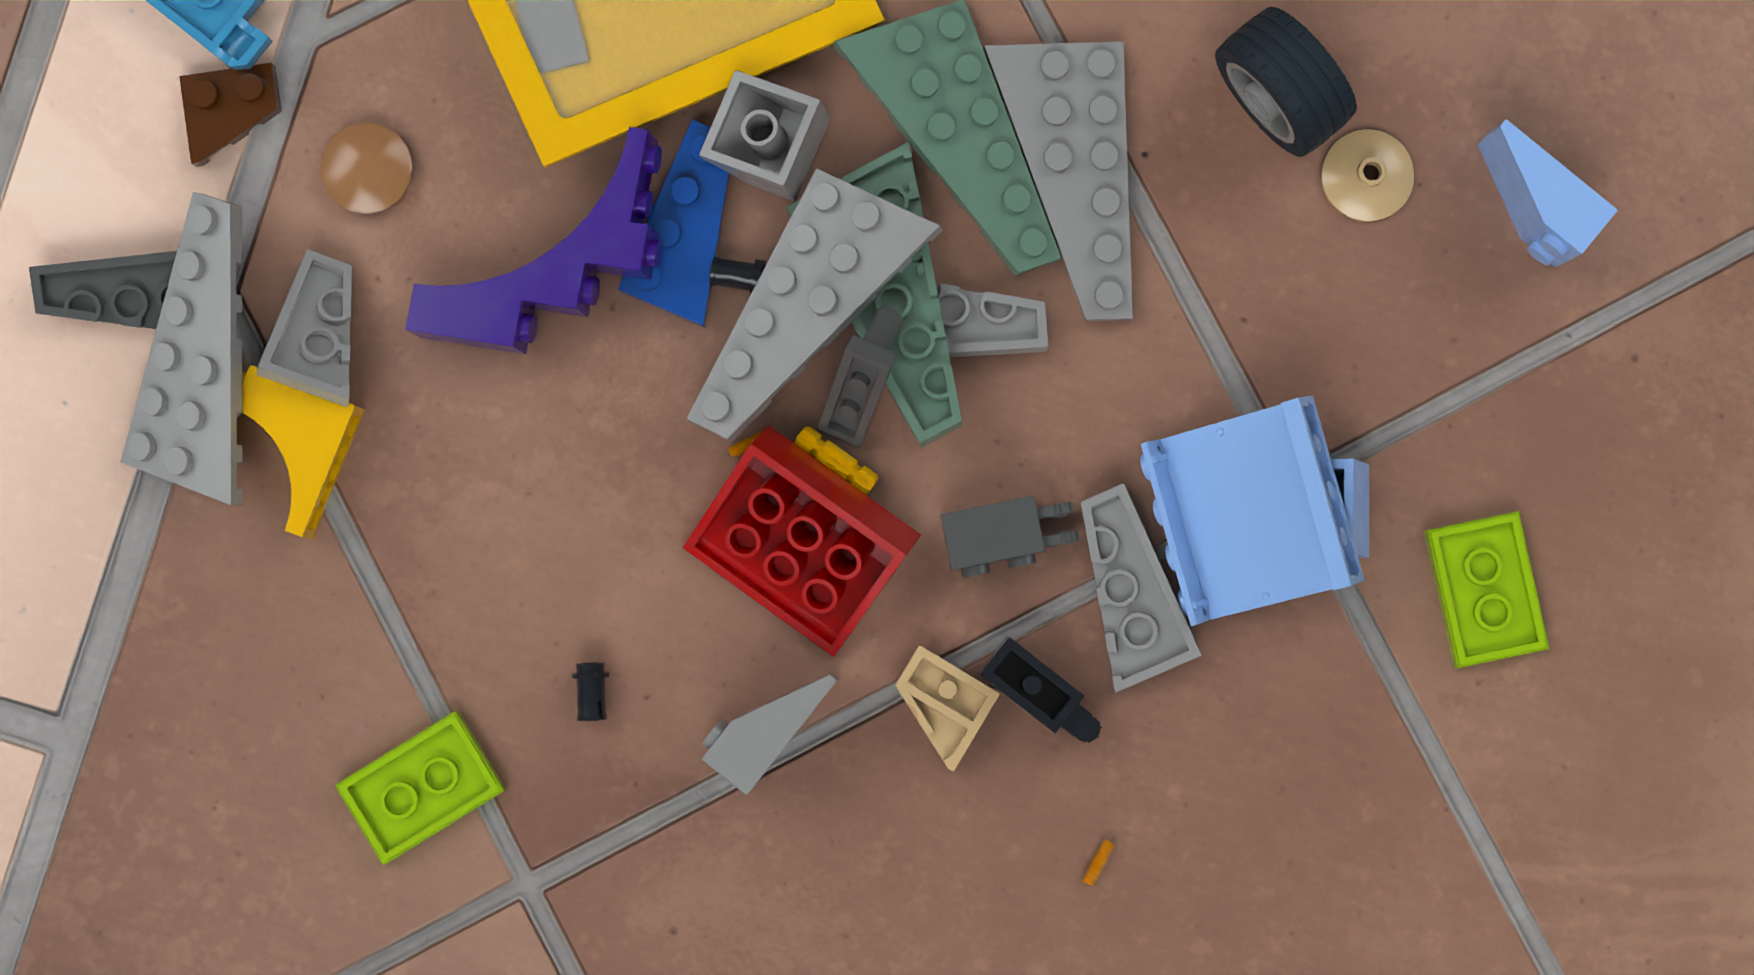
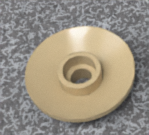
M1357 130L1341 137L1329 149L1321 168V183L1326 198L1339 213L1352 220L1374 222L1393 215L1406 203L1414 185V167L1406 148L1393 136L1378 130ZM1364 166H1375L1379 172L1378 179L1368 180L1363 173Z

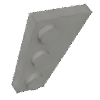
M307 249L258 364L256 375L348 407L350 397L352 265Z

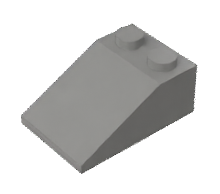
M829 673L736 717L729 724L721 720L702 742V745L708 751L701 760L745 795H748L839 678L833 673Z

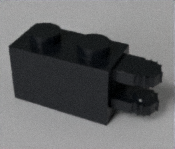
M1006 636L979 670L978 674L1055 734L1062 727L1072 736L1076 737V739L1083 741V743H1090L1099 738L1100 729L1102 728L1100 721L1079 704L1084 695L1012 638Z

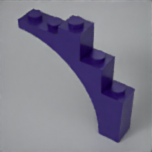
M629 127L624 150L615 173L599 201L571 234L553 249L531 263L485 281L443 286L414 284L405 330L425 339L526 354L528 343L534 341L537 333L538 321L536 315H534L535 309L582 317L589 316L590 306L596 305L600 293V280L596 277L597 272L651 280L653 268H658L662 259L663 243L662 240H658L659 234L648 224H643V220L650 218L653 208V193L649 191L652 173H658L662 160V149L658 145V140L647 129Z

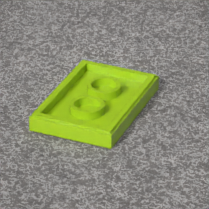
M1519 511L1424 531L1454 668L1549 649Z
M458 710L335 785L383 866L506 791V788Z

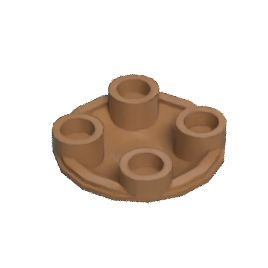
M368 122L347 126L335 134L322 153L320 165L323 186L333 201L350 212L362 214L384 211L391 206H396L403 202L407 194V188L410 185L413 169L409 148L403 139L384 125Z

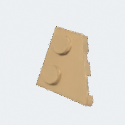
M921 645L917 647L895 684L946 767L954 772L1000 693Z

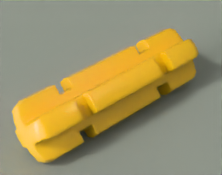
M806 426L801 430L794 441L797 446L814 456L843 479L851 482L854 487L864 494L870 493L878 481V475L865 465L860 467L858 460L830 440L826 442L822 440V435L813 428Z

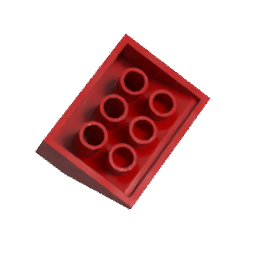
M769 425L749 445L684 544L683 549L834 657L906 558L921 534Z

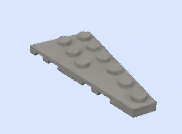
M1123 41L984 45L986 58L994 73L999 93L1007 108L1015 130V136L1049 221L1051 232L1065 264V270L1084 321H1131L1133 319Z
M193 192L121 463L223 503L243 506V489H237V463H243L242 445H237V417L242 413V339L236 338V313H242V295L236 294V268L242 264V206L207 194Z

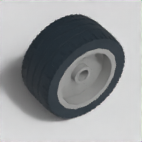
M1268 7L1253 16L1228 37L1215 52V60L1221 76L1238 103L1270 139L1292 155L1303 157L1312 152L1340 130L1356 113L1355 95L1335 60L1305 26L1289 13L1280 10V8Z

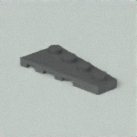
M177 251L29 267L35 313L156 329Z

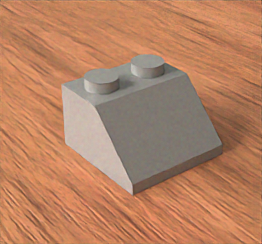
M735 70L699 156L755 188L796 202L831 117L821 100Z

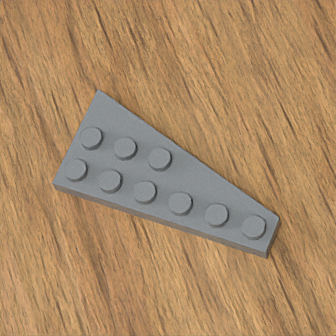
M816 168L698 395L687 420L733 442L772 402L771 398L791 378L795 379L807 367L805 364L822 347L826 348L877 297V292L897 272L901 273L913 261L911 258L928 241L932 242L943 231L941 226Z

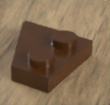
M272 63L257 64L251 69L233 70L230 68L179 76L191 164L195 167L204 166L210 162L209 157L230 143L236 144L249 135L254 126L265 124L282 112L276 66Z

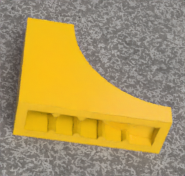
M250 365L247 373L242 372V413L265 429L284 457L291 482V508L285 531L302 538L313 539L365 409L350 403L348 407L258 376L256 375L257 367Z

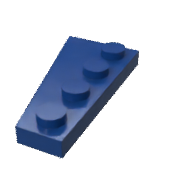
M692 119L652 209L650 218L646 223L659 234L658 240H662L663 253L658 268H653L651 280L623 276L618 290L705 328L707 305L711 289L710 270L719 243L730 174L699 156L711 127Z

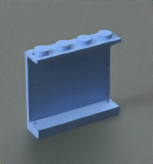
M1313 395L1281 402L1277 406L1160 440L1141 443L1143 452L1140 457L1141 468L1145 477L1152 484L1156 498L1153 501L1154 515L1157 522L1164 527L1168 542L1165 548L1166 559L1170 568L1176 571L1180 585L1178 592L1179 605L1183 614L1188 616L1191 626L1331 589L1337 590L1365 581Z

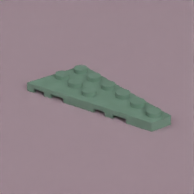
M965 0L943 5L834 42L833 48L842 59L845 58L860 76V82L890 114V120L933 174L936 173L948 187L952 198L975 221L981 229L980 233L1014 276L1047 266L1061 259Z
M909 142L839 178L923 217ZM800 200L786 207L790 218ZM928 242L911 258L913 261L901 273L897 272L877 292V297L850 323L856 335L863 339L879 308H892L902 316L903 323L889 350L897 355L885 386L920 448L963 426Z

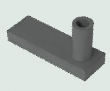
M888 307L879 308L864 338L852 335L842 357L817 428L818 430L860 448L897 355L889 351L903 323L902 316L896 310Z

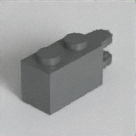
M1034 496L941 514L940 519L951 571L961 569L962 576L965 578L989 573V563L1007 560L1009 568L1036 563L1035 554L1045 552V548L1080 541L1078 531L1065 530L1047 537H1042L1039 519L1049 517L1055 519L1068 516L1069 513L1074 512L1072 502L1036 508Z

